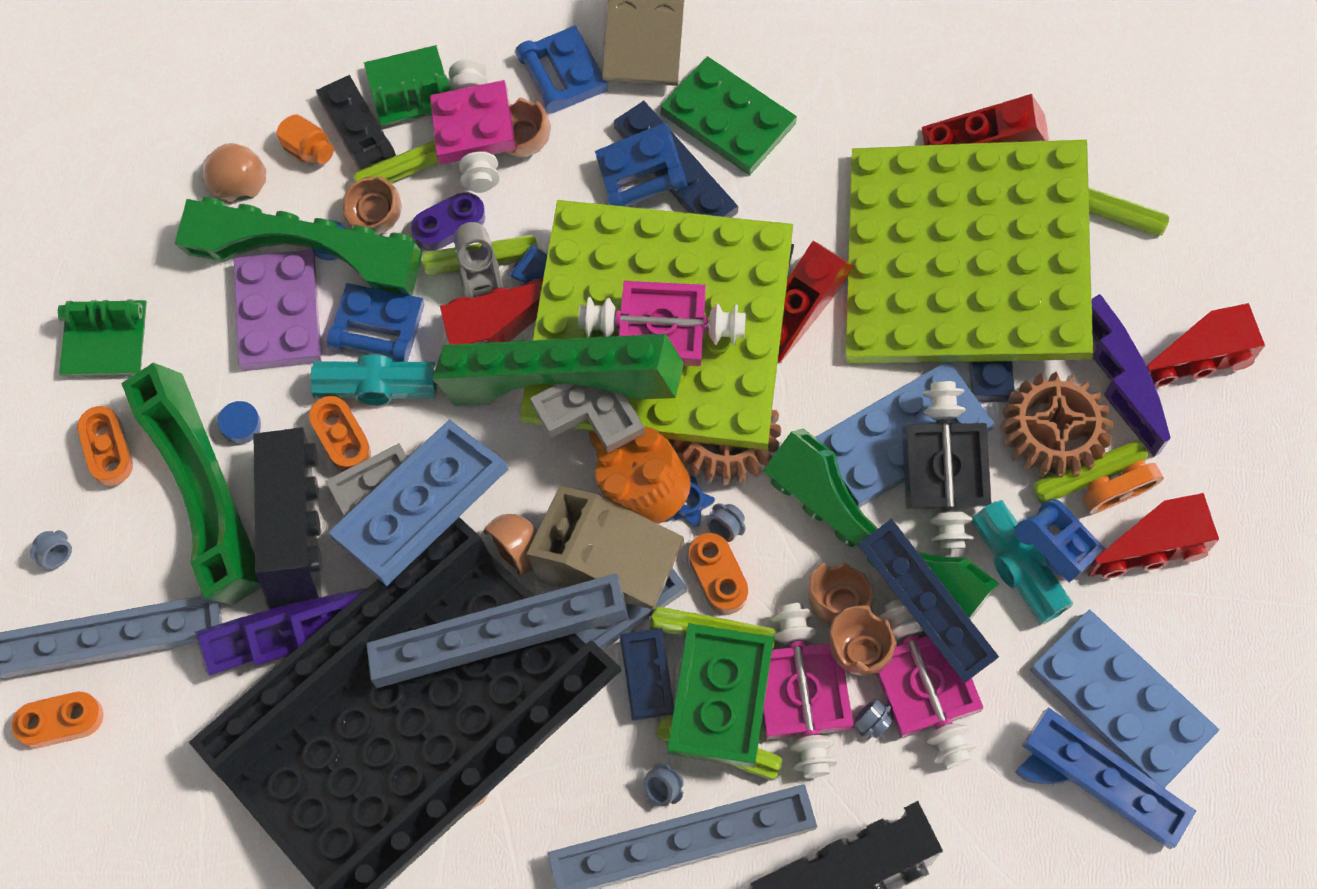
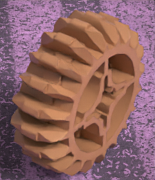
M1057 371L1050 375L1048 381L1041 374L1035 376L1033 384L1025 380L1021 383L1019 391H1014L1010 394L1009 404L1005 405L1002 411V417L1005 420L1002 421L1000 430L1008 434L1003 441L1004 447H1016L1011 455L1012 461L1024 458L1026 460L1023 466L1024 471H1029L1035 466L1039 468L1038 474L1040 479L1044 478L1048 471H1052L1057 477L1063 478L1068 468L1071 469L1073 477H1077L1081 473V463L1086 465L1090 471L1095 466L1094 457L1103 458L1106 454L1104 448H1108L1112 441V436L1108 433L1113 428V420L1105 418L1110 412L1109 406L1098 405L1101 399V392L1090 395L1087 392L1089 388L1088 381L1082 383L1081 386L1073 384L1075 381L1073 374L1068 376L1066 381L1060 380ZM1048 402L1045 412H1036L1035 416H1026V411L1031 407ZM1078 436H1087V441L1084 445L1074 450L1065 451L1068 440H1077Z
M772 410L768 450L749 448L745 452L732 455L736 446L702 443L715 447L719 453L718 455L706 450L699 442L674 440L673 449L675 452H682L680 460L683 465L693 463L691 473L694 477L704 470L707 472L706 481L709 484L714 481L715 475L722 476V483L725 486L730 483V476L734 475L743 484L746 481V471L757 477L761 473L760 464L766 466L772 459L771 453H776L779 449L780 443L776 438L781 436L782 428L780 425L775 424L779 419V413L777 410Z

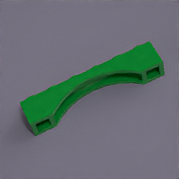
M201 197V201L186 199L175 244L187 255L225 262L241 253L265 246L295 245L312 247L326 251L346 262L365 279L371 288L413 295L423 253L417 244L413 242V238L408 235L395 232L390 233L389 237L376 235L374 230L359 225H353L351 230L339 228L335 222L322 218H315L312 223L299 220V216L285 211H277L276 215L262 213L260 208L248 204H239L238 208L225 206L224 202L211 197Z
M666 334L443 345L432 379L454 406L490 405L496 398L511 390L540 384H574L600 388L634 399L676 398L684 362Z
M153 362L121 384L134 418L162 454L182 494L192 532L190 563L204 599L234 605L261 588L255 573V554L183 374Z
M804 428L791 431L763 472L772 478L770 483L774 488L785 495L790 496L792 494L803 503L802 509L810 517L817 521L824 520L836 529L834 534L841 542L850 547L857 546L860 549L857 544L877 530L878 527L862 513L850 496L840 474L835 453ZM918 551L970 619L975 616L1000 584L967 557H944ZM867 558L868 563H869L872 567H874V565H873V564L870 562V560Z

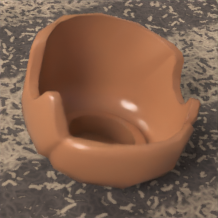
M519 98L514 104H510L516 149L505 152L517 157H527L538 153L549 141L551 124L547 112L538 101L534 103Z
M228 143L217 147L206 157L203 162L202 181L212 195L229 202H235L238 197L249 196L253 198L259 194L266 182V167L260 158L248 147Z
M381 176L362 178L351 184L343 197V216L351 227L353 225L364 226L374 230L376 235H380L392 229L400 218L402 209L400 195L397 189Z
M502 514L495 517L485 526L483 533L485 535H492L499 554L509 565L518 569L516 573L519 576L533 569L526 554L537 533V529L526 518L516 514Z
M846 562L834 567H828L825 563L818 565L809 577L808 601L818 618L827 624H832L833 618L847 607L864 605L871 609L873 587L864 573L850 567Z
M864 605L847 607L833 618L829 630L830 652L840 667L858 676H870L880 673L892 662L896 640L887 619L882 620L871 612L870 607Z

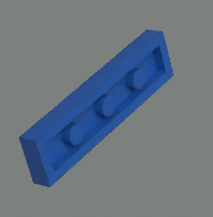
M1050 708L1042 712L1022 744V747L1168 849L1176 848L1197 810Z

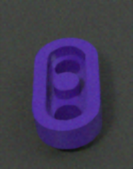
M463 192L421 211L413 218L411 223L414 242L418 247L426 251H436L454 243V234L461 225L467 222L484 224L486 218L484 204L477 195ZM462 207L471 208L468 212L459 211ZM430 223L436 224V227L428 230L424 228Z

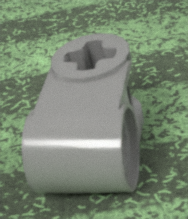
M467 222L461 225L454 234V245L460 267L458 271L464 296L470 299L487 295L488 292L497 288H504L499 265L486 228L476 222ZM472 243L482 244L479 249L473 251L466 250V247Z

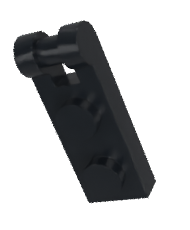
M350 74L315 90L318 100L359 171L396 156L390 141L381 130ZM374 144H375V146H376V147H374V148H372V149H370V150H368V151H366V152L363 150V149L368 148V147H370V146H372V145H374Z

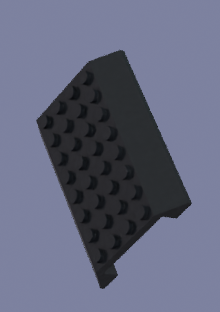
M458 517L390 584L386 586L377 579L188 743L211 770L227 785L314 889H385L615 678L622 669L592 640L585 643L574 633L376 688L370 676L367 651L368 642L534 596L489 553L482 538Z

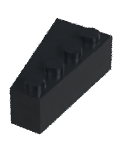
M303 427L254 433L255 573L269 609H274L322 597L320 576L322 558L317 536L321 535L318 511L315 510V501H319V487L316 476L312 475V468L318 467L315 443H308Z
M916 801L904 807L905 812L899 820L890 823L888 819L884 820V818H881L857 833L858 839L851 842L848 838L839 839L816 852L817 858L810 861L808 857L798 859L750 883L748 889H888V885L903 879L907 886L930 875L927 867L934 863L943 852V849L919 801Z

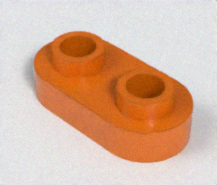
M327 396L317 400L312 405L309 412L310 423L331 462L337 469L345 471L371 457L369 442L344 400L335 396ZM330 417L339 418L338 422L334 425L329 426L325 424ZM355 449L358 451L352 458L344 457L347 450Z
M96 406L86 410L78 420L77 430L88 470L99 483L106 486L118 485L130 476L133 469V461L122 423L115 412L108 407ZM108 427V431L104 435H96L100 428ZM118 462L115 470L106 471L110 463Z
M1140 460L1126 467L1122 471L1123 475L1111 480L1108 476H1103L1086 486L1088 492L1082 497V500L1090 514L1102 512L1139 496L1160 484L1164 477L1156 463L1146 464L1144 460Z
M715 533L699 535L690 545L689 564L709 606L714 611L721 614L736 613L744 607L747 601V581L728 542L722 536ZM711 547L718 554L713 558H707L703 555L702 551L705 548ZM723 584H730L735 588V592L725 595L719 588Z
M80 691L30 702L23 705L15 713L12 720V732L20 742L30 748H42L84 738L96 732L103 721V708L92 695ZM82 706V715L77 719H71L72 710ZM38 716L40 719L38 726L29 730L27 727L29 720Z

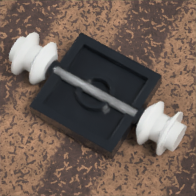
M952 381L934 382L930 384L931 390L924 391L923 396L931 398L932 406L924 410V414L937 420L936 424H908L902 426L906 509L941 508V512L946 513H939L930 520V523L939 526V535L932 538L931 542H940L941 550L964 549L965 541L973 540V537L965 534L964 525L971 522L972 518L963 512L956 511H959V508L986 507L992 503L987 423L954 424L953 419L958 418L966 411L964 407L957 405L956 399L957 396L964 393V389L956 388V383Z

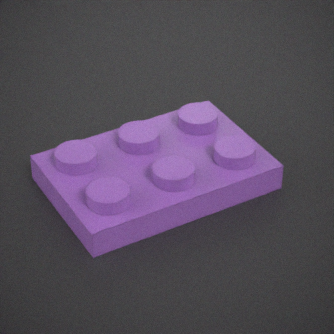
M313 249L234 258L238 361L241 370L249 371L322 361L316 262Z

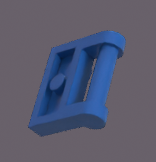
M576 26L535 42H522L515 49L519 62L526 65L542 95L541 102L547 113L558 112L608 91L607 81L602 80L603 74ZM548 57L565 90L555 89L539 59Z
M666 123L595 150L610 205L627 207L672 188L678 191L688 186L670 127ZM668 167V173L625 191L621 189L623 184Z
M346 283L334 324L328 332L327 348L337 351L347 348L392 357L394 362H408L424 309L423 298ZM349 327L399 338L396 342L349 333L348 330Z
M1057 499L1045 501L1039 507L1038 513L1035 516L1024 518L1015 528L1017 539L1023 544H1033L1044 555L1048 567L1055 574L1063 576L1069 583L1106 549L1071 511ZM1056 525L1061 532L1054 536L1047 527Z

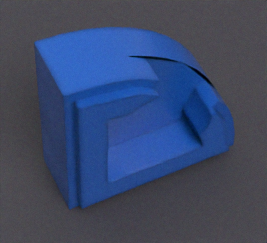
M532 243L508 275L522 283H528L534 279H543L547 254Z
M1034 754L1015 771L1017 775L1031 783L1061 784L1069 780Z

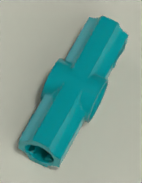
M377 354L361 356L357 362L314 361L313 366H311V393L313 398L335 396L341 399H356L362 404L371 406L386 405L391 402V399H435L437 384L432 378L436 369V363L394 362L387 356Z
M1003 500L987 505L972 517V524L994 555L993 561L998 574L1009 587H1016L1041 625L1054 620L1072 607L1074 603L1048 567L1044 555L1033 544H1023L1017 539L1015 528L1018 522Z

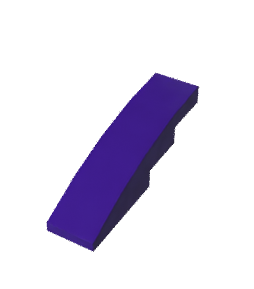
M1098 294L1092 298V335L1098 341L1093 352V360L1111 381L1104 393V397L1152 456L1156 457L1171 439L1160 397L1147 366L1125 326L1102 295Z
M367 588L289 604L195 631L205 671L210 676L248 662H252L256 666L292 654Z

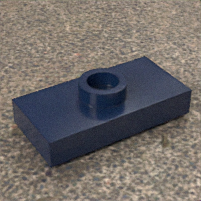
M662 628L620 634L632 721L673 715L674 703Z

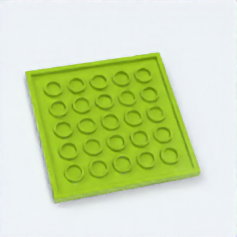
M1087 139L852 148L849 262L854 267L848 274L847 364L1092 360L1093 335Z
M557 200L533 340L586 338V330L578 329L579 306L587 305L588 297H591L594 306H603L606 299L610 298L616 312L621 311L624 281L706 285L704 315H708V320H710V311L717 303L723 312H732L734 306L738 304L737 313H746L744 338H736V346H733L730 337H721L718 344L714 345L709 337V328H707V333H703L701 366H683L676 398L634 399L628 396L626 398L643 426L657 430L664 438L768 450L794 224ZM616 323L611 336H619V329H616ZM593 330L590 337L604 336L602 331ZM557 384L525 386L520 412L521 423L543 425L531 405L530 398ZM588 420L572 427L574 429L594 431Z

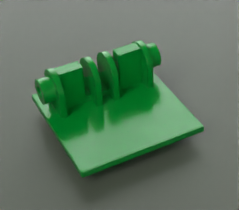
M437 45L364 62L380 126L432 114L430 95L450 91Z
M127 299L126 301L91 300L73 302L70 300L66 301L65 305H59L57 310L58 319L64 321L59 375L136 374L141 371L147 301Z

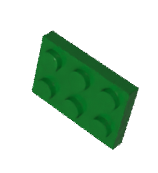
M708 56L660 106V114L748 175H751L796 125L797 120L795 114Z
M688 623L667 754L755 768L774 636Z

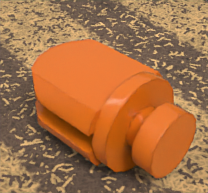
M300 115L288 116L281 121L277 128L276 134L283 149L302 162L325 164L334 153V147L329 143L328 136L322 132L323 130Z

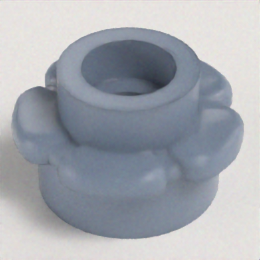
M717 503L712 507L713 511L707 518V526L712 533L722 536L727 542H731L737 535L742 536L745 533L746 526L743 523L745 517L738 507L733 504L724 505L722 503Z
M57 530L55 533L53 531L40 533L32 543L30 550L31 559L36 561L39 566H44L47 569H55L62 566L72 553V546L67 541V534L61 530Z
M874 698L858 713L853 724L860 730L862 738L872 735L876 739L890 726L892 718L887 715L891 710L889 704L884 706Z
M658 763L654 765L653 770H650L643 780V791L646 797L657 806H666L670 802L676 804L684 795L683 790H681L684 786L682 776L668 764Z

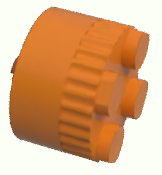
M644 427V435L607 453L603 445L596 454L599 461L596 463L595 479L605 498L660 524L675 515L684 505L690 491V476L668 439L659 434L657 430Z

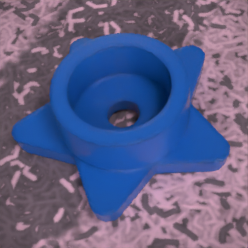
M691 476L690 491L687 497L691 504H684L667 521L684 518L694 527H698L701 520V511L711 506L715 502V498L703 493L698 486L696 477Z

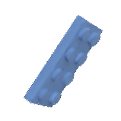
M944 362L815 437L835 453L840 474L850 496L859 508L905 481L902 426L908 424H936L937 420L924 414V410L932 406L931 398L923 396L924 391L931 390V383L952 381L956 383V388L964 389V393L957 396L956 399L957 405L964 407L966 411L958 418L953 419L954 424L987 423V433L993 429L995 423L950 362Z
M449 419L335 525L328 534L337 545L387 586L508 471V467L502 458Z
M1090 609L1030 669L1040 681L1118 755L1164 788L1220 731L1215 724Z

